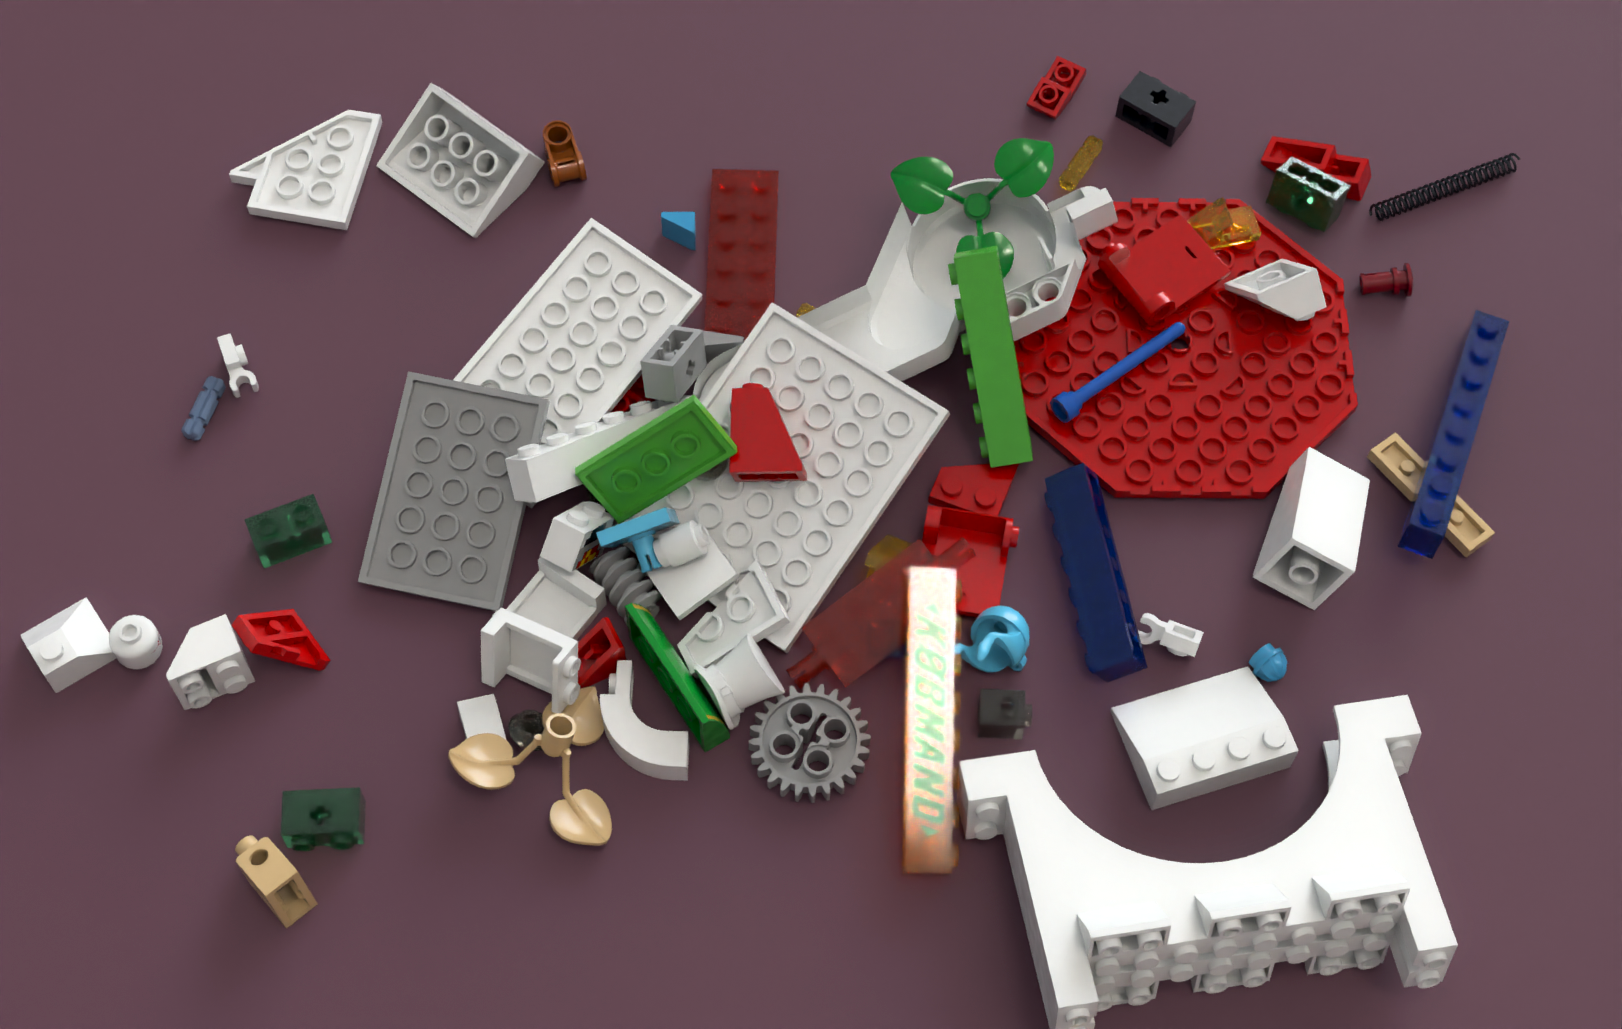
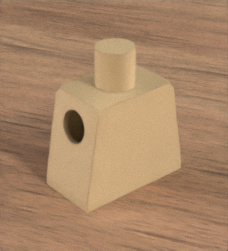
M250 835L238 842L235 851L239 856L235 862L251 886L286 929L318 904L299 872L268 837H263L258 841L254 836Z

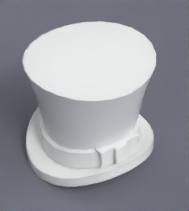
M747 634L716 665L712 664L708 668H704L699 664L693 666V669L707 689L730 730L738 726L740 713L744 712L745 708L767 698L785 693L769 662L750 634Z

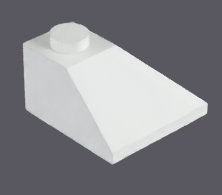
M1283 258L1224 283L1225 290L1278 314L1293 318L1295 321L1308 320L1315 316L1314 312L1327 307L1317 268Z
M87 597L21 634L26 647L55 693L60 692L116 659L109 646V632Z

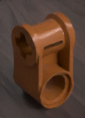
M561 120L549 122L544 126L542 132L545 155L553 186L558 187L561 182L580 178L581 181L587 180L581 152L578 151L570 125Z

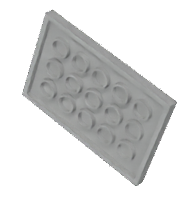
M408 371L358 582L490 611H496L503 607L527 503L515 501L505 459L518 454L517 449L529 444H539L540 446L550 401L544 398Z

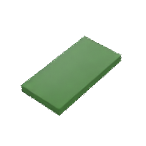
M692 395L575 468V475L617 523L620 524L736 454L737 445L698 398Z

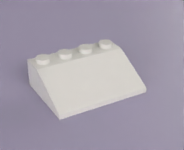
M430 83L376 166L472 237L477 238L527 190L545 161L453 95Z
M1248 666L1115 706L1110 710L1151 810L1290 768L1299 751L1285 718Z

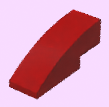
M1272 136L1261 159L1263 166L1298 184L1323 193L1356 201L1362 200L1371 179L1369 159L1337 154L1335 145Z

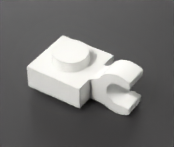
M230 333L217 337L230 375L229 384L233 395L236 398L241 397L239 386L243 383L251 384L253 391L257 392L259 385L255 375L251 371L244 370L242 367L248 364L242 344L235 346Z
M1149 613L1143 614L1140 622L1149 625L1152 632L1144 633L1138 630L1134 638L1137 642L1151 644L1156 640H1161L1160 645L1166 646L1169 652L1178 656L1190 655L1195 657L1204 632L1172 620L1166 623Z

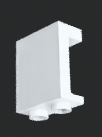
M540 557L538 559L539 571L506 610L577 640L607 605L605 588L577 570L569 572Z
M501 607L481 629L482 682L495 688L506 674L552 694L553 713H561L568 704L572 705L576 701L580 692L578 670L581 664V660L578 658V641Z

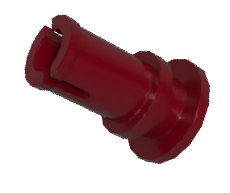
M1404 263L1403 270H1397L1394 267L1390 268L1388 272L1360 273V292L1362 295L1392 292L1393 295H1398L1399 291H1405L1406 296L1411 297L1413 274L1409 263Z

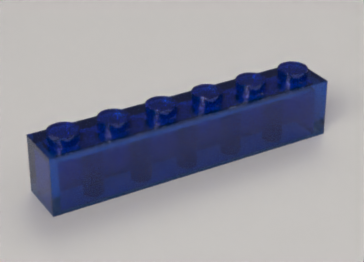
M1084 463L1044 478L1048 491L1045 492L1044 497L1048 508L1054 515L1055 523L1052 524V529L1056 540L1062 547L1063 555L1060 556L1063 570L1070 578L1072 587L1068 588V593L1072 604L1078 610L1080 619L1076 621V625L1081 638L1086 642L1088 652L1085 653V662L1089 671L1108 683L1148 668L1097 474Z

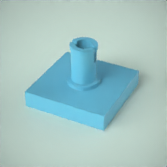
M664 507L596 532L601 547L614 548L625 543H632L641 566V572L646 573L654 568L662 567L653 549V535L660 530L680 524L674 509Z

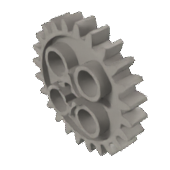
M805 683L803 693H798L795 687L791 685L788 697H785L783 694L775 696L776 704L767 700L764 701L766 714L756 712L755 722L758 725L750 726V736L754 738L749 740V750L755 751L751 755V763L753 765L761 764L757 769L758 777L770 775L767 780V787L769 789L780 784L781 797H784L792 790L795 791L796 802H799L803 793H808L811 803H814L816 793L821 792L828 801L830 800V789L834 788L841 795L844 793L845 786L843 781L852 785L856 784V775L853 771L858 773L865 771V763L862 760L869 759L870 750L865 746L870 745L871 735L864 733L868 730L867 720L858 721L861 717V708L849 710L851 706L850 697L840 702L838 700V689H834L828 696L824 694V684H820L816 692H811L809 684ZM803 714L807 715L810 721L800 724L793 721L792 718ZM820 716H826V719L817 729L816 742L809 744L800 768L794 770L792 767L803 754V742L808 743ZM831 730H837L843 733L844 736L838 740L828 738L826 733ZM781 745H787L793 748V752L788 755H781L775 749ZM814 761H820L825 763L827 768L822 771H814L809 768V764Z

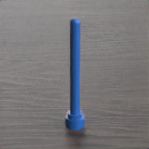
M1181 322L1174 323L1077 391L1061 392L1051 399L1050 406L1055 416L1063 423H1068L1079 415L1084 402L1183 335L1185 332L1184 324Z

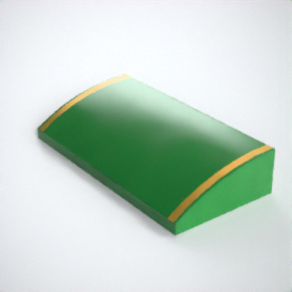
M636 603L626 605L625 611L630 640L703 751L707 752L730 738L728 728L652 614L642 605Z

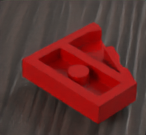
M990 464L941 467L930 492L928 503L941 507L999 516L1017 474L1019 464L993 468L990 467Z
M294 609L238 615L232 623V627L251 653L318 671L324 670L331 661Z

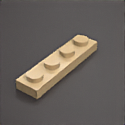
M1396 432L1370 450L1367 458L1465 557H1468L1492 539L1495 532L1455 494L1445 481ZM1454 495H1456V496H1455V499H1454V501H1453V503H1452V506H1451L1452 508H1450L1449 505H1450V503H1451V501H1452Z

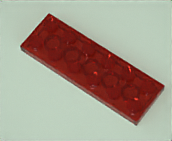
M712 169L705 331L743 336L745 341L772 302L775 304L779 170Z

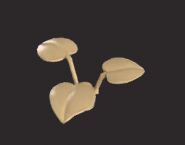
M595 686L581 688L576 701L572 705L568 704L561 713L552 712L551 701L545 707L542 714V725L544 727L542 734H536L533 741L517 757L512 758L513 749L507 740L492 733L471 736L457 747L449 750L448 758L457 773L470 784L489 790L500 789L510 785L515 777L513 766L519 765L537 746H541L548 756H561L562 794L565 799L558 800L552 805L549 813L551 827L558 836L571 843L601 846L608 842L612 831V822L609 809L603 799L588 789L579 790L573 796L570 793V745L586 746L595 743L600 739L604 731L601 708Z

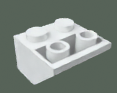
M226 614L190 628L166 673L167 679L184 710L204 707L216 697L226 693L240 692L248 684L255 682L242 647Z

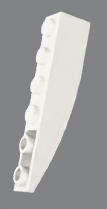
M683 395L678 403L663 402L658 399L653 402H637L630 405V411L611 412L602 416V422L582 423L575 426V432L571 434H554L546 438L547 443L540 446L539 444H529L518 448V454L505 459L515 501L539 502L583 484L575 475V468L692 395Z

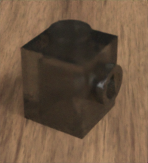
M980 689L977 738L1022 740L1025 726L1031 727L1032 704H1025V691Z

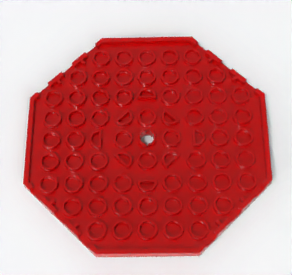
M1131 198V202H1113L1118 222L1079 240L1087 259L1066 315L1062 319L1014 341L1028 425L1114 498L1265 499L1286 479L1289 467L1306 449L1310 447L1316 450L1356 411L1358 406L1357 393L1354 392V367L1352 350L1349 349V324L1347 309L1344 306L1343 294L1345 290L1343 279L1240 199H1226L1225 202H1206V198H1179L1178 202H1159V198ZM1181 214L1228 267L1231 274L1158 324L1149 326L1099 268V254L1111 243H1124L1130 248ZM1283 258L1317 268L1327 307L1314 312L1315 316L1308 320L1295 321L1293 318L1278 314L1225 290L1224 283ZM1056 297L1048 298L1045 301H1051ZM1181 322L1184 324L1185 332L1177 339L1184 340L1188 348L1172 349L1171 343L1084 402L1079 415L1068 423L1061 422L1055 416L1050 406L1051 399L1061 392L1077 391L1174 323Z

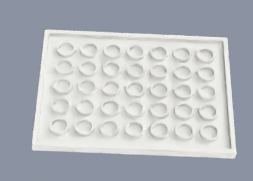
M772 302L702 401V404L730 437L732 388H742V385L746 383H758L768 387L805 467L807 481L735 482L729 473V457L624 522L664 507L674 509L680 524L656 532L653 535L654 540L659 539L661 533L690 520H694L697 524H703L711 538L739 575L738 579L707 600L715 607L727 597L724 593L732 584L737 586L749 573L747 568L756 559L762 565L791 621L764 639L785 653H788L944 425L950 413L944 407ZM632 543L622 544L636 554Z

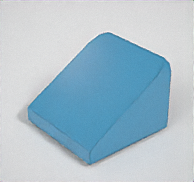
M661 212L662 236L688 249L696 250L695 212Z

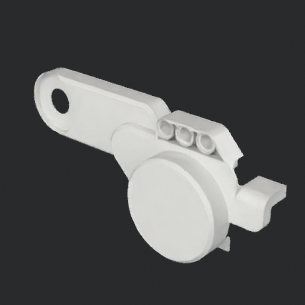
M975 179L952 186L948 190L963 198H967L973 193H981L986 196L1003 179ZM1007 185L990 201V214L982 221L984 235L989 232H999L1011 242L1014 250L1012 267L1003 279L1014 341L1062 319L1068 312L1087 259L1079 240L1118 222L1113 200L1106 188L1101 190L1093 186L1079 188L1048 203L1047 208L1045 203L1036 194L1019 198L1013 195L1009 185ZM945 195L944 203L938 211L927 215L918 214L911 226L902 202L866 285L797 318L901 382L944 362L952 354L959 333L966 330L965 320L957 319L954 299L960 298L958 285H951L948 264L954 263V254L962 237L967 235L977 236L976 222L966 217L962 204ZM1056 297L1051 301H1045L1048 298ZM742 344L715 357L698 376L693 395L701 403Z

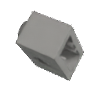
M670 325L640 361L646 398L678 403L707 366L703 330Z

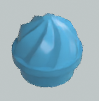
M1270 643L1261 647L1249 660V664L1254 669L1253 674L1267 682L1282 679L1287 671L1288 662L1283 651L1280 648L1275 649Z

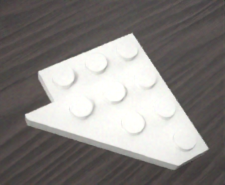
M347 110L232 169L229 173L231 182L254 186L247 205L249 214L347 230L383 123L381 115Z

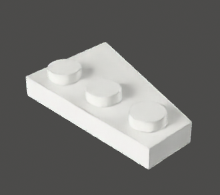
M756 559L747 568L749 573L738 585L732 584L724 593L727 597L713 612H707L677 644L690 673L696 679L699 677L693 669L694 665L699 664L704 668H708L712 664L716 665L747 634H750L757 643L791 622L762 565Z

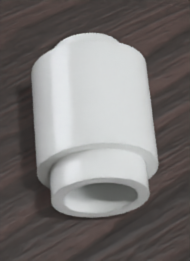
M690 520L661 533L659 539L653 541V549L663 567L666 568L670 565L677 567L707 554V545L710 544V537L703 524L698 525L694 520Z

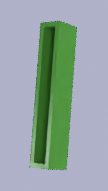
M992 246L955 253L954 263L948 264L951 285L959 286L960 298L954 299L957 319L965 320L967 333L961 334V342L964 355L971 354L973 368L967 369L970 390L977 389L979 402L973 403L976 424L983 423L985 437H979L982 458L989 457L991 468L1033 461V450L998 247Z

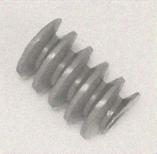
M620 547L597 558L590 566L589 572L593 574L595 582L605 588V595L609 596L610 603L617 607V613L624 618L627 626L626 605L630 603L642 605L655 617L660 610L656 604L661 599V593L657 590L651 591L654 586L652 580H643L646 573H642L641 568L635 569L638 565L637 559L634 557L628 558L630 555L628 547Z

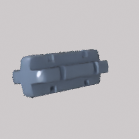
M209 376L202 387L205 390L200 391L189 413L191 418L186 419L181 429L183 436L187 439L194 441L201 439L205 431L203 425H208L219 403L216 399L221 398L226 388L224 381L220 378Z

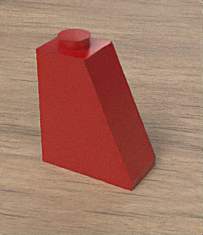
M746 383L742 385V388H732L730 438L737 445V453L730 457L729 473L735 482L807 481L805 467L768 387L758 383Z

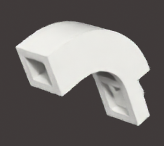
M617 660L616 673H610L609 694H600L603 726L609 743L623 761L643 774L665 780L688 781V731L657 730L641 722L632 709L634 683L632 660Z

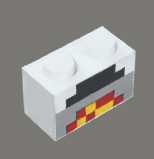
M583 501L553 518L540 557L569 572H573L602 554L604 547L600 546L596 532L612 527L614 518L605 512V508L600 504Z

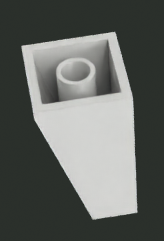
M1308 447L1289 467L1253 572V578L1313 610L1321 605L1355 572L1370 480Z

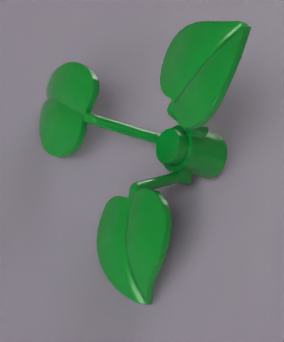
M1026 138L1008 141L1000 147L994 161L996 173L1004 180L986 196L981 193H973L967 198H963L948 190L947 188L953 181V171L944 161L934 157L909 159L896 166L891 171L890 176L901 201L914 213L927 215L938 211L944 203L945 195L962 204L966 217L976 222L977 236L967 235L962 237L958 242L956 253L997 246L1004 279L1013 264V246L999 232H989L984 235L982 221L990 214V201L1005 186L1009 185L1013 195L1019 198L1029 197L1040 191L1050 176L1054 152L1052 144L1048 141Z

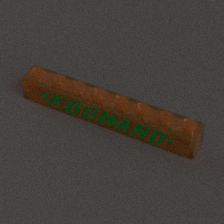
M910 567L907 574L902 875L948 876L952 873V867H958L959 846L958 844H952V828L958 829L959 805H953V790H959L960 778L959 767H953V752H959L960 729H954V714H960L961 693L960 691H954V676L960 677L961 654H955V639H961L962 619L961 617H955V602H961L962 580H956V569Z

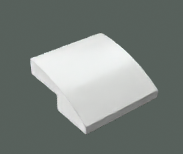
M710 535L707 554L677 567L670 565L665 568L662 566L646 572L679 620L686 617L739 578L737 572Z

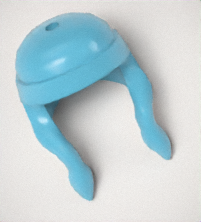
M994 606L987 608L979 614L971 627L973 645L969 647L957 643L945 657L947 672L954 666L959 656L976 669L984 672H999L1007 666L1014 671H1021L1027 662L1025 653L1029 646V626L1025 618L1011 607Z

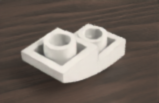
M494 694L457 702L466 739L477 734L492 733L506 740Z

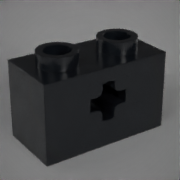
M1139 71L1119 96L1115 117L1172 147L1190 124L1196 101L1190 99L1186 94L1163 84L1159 79Z

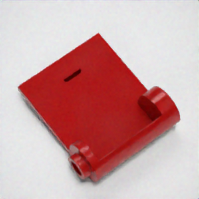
M1181 214L1130 248L1124 243H1111L1100 252V259L1098 261L1099 268L1149 326L1158 324L1231 274L1228 267Z
M928 504L911 606L925 609L926 606L935 602L939 611L978 617L987 608L1000 606L1009 547L1016 548L1020 527L1013 526L1014 518Z

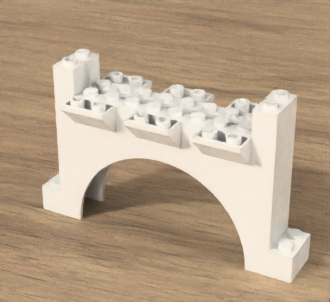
M1408 695L1334 705L1333 713L1337 724L1338 740L1325 741L1322 745L1327 762L1328 794L1321 806L1300 829L1282 842L1256 854L1225 862L1181 863L1161 860L1123 848L1104 838L1085 825L1059 799L1040 766L1035 750L959 761L957 804L965 839L977 838L987 840L999 834L1004 836L1049 1028L1094 1029V1016L1097 1015V1012L1107 1010L1112 1005L1125 1003L1133 1006L1143 1005L1156 998L1159 981L1171 979L1174 982H1182L1191 979L1193 993L1206 991L1213 994L1233 986L1244 985L1249 988L1260 986L1266 981H1270L1274 964L1288 961L1291 964L1305 961L1307 975L1315 973L1325 976L1333 975L1342 969L1353 967L1363 970L1371 969L1383 963L1389 945L1403 987L1418 986L1419 988H1430L1442 982L1458 944L1398 778L1404 773H1408L1422 734Z

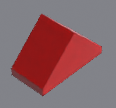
M603 617L578 642V658L581 660L578 670L580 689L609 678L610 673H616L617 660H626L625 648L609 617Z

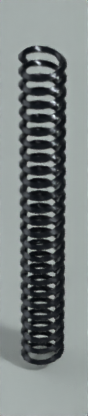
M1510 153L1504 157L1493 159L1492 162L1488 161L1486 164L1482 163L1475 168L1472 167L1458 174L1447 176L1446 179L1442 178L1440 181L1436 180L1434 183H1429V185L1426 184L1423 187L1401 193L1400 196L1395 195L1394 198L1390 197L1388 200L1385 199L1382 202L1372 204L1369 209V215H1373L1372 208L1375 207L1376 217L1379 221H1383L1384 218L1395 217V214L1400 215L1401 211L1406 213L1407 209L1412 211L1413 207L1417 209L1419 205L1424 206L1425 203L1429 204L1430 201L1435 202L1436 198L1441 200L1442 196L1447 198L1448 194L1452 196L1453 193L1458 194L1459 190L1464 191L1465 188L1476 187V184L1481 185L1482 181L1487 183L1488 180L1493 181L1494 178L1498 179L1499 176L1504 177L1505 173L1509 175L1511 171L1514 173L1517 170L1516 162L1511 156H1515L1518 160H1520V157L1515 153ZM1510 160L1514 165V169L1511 167ZM1504 162L1507 164L1508 171L1505 168ZM1499 165L1502 168L1503 174L1500 172ZM1493 166L1497 172V176L1494 173ZM1487 168L1489 169V171H1490V173H1491V178H1490V176H1489V174H1488Z

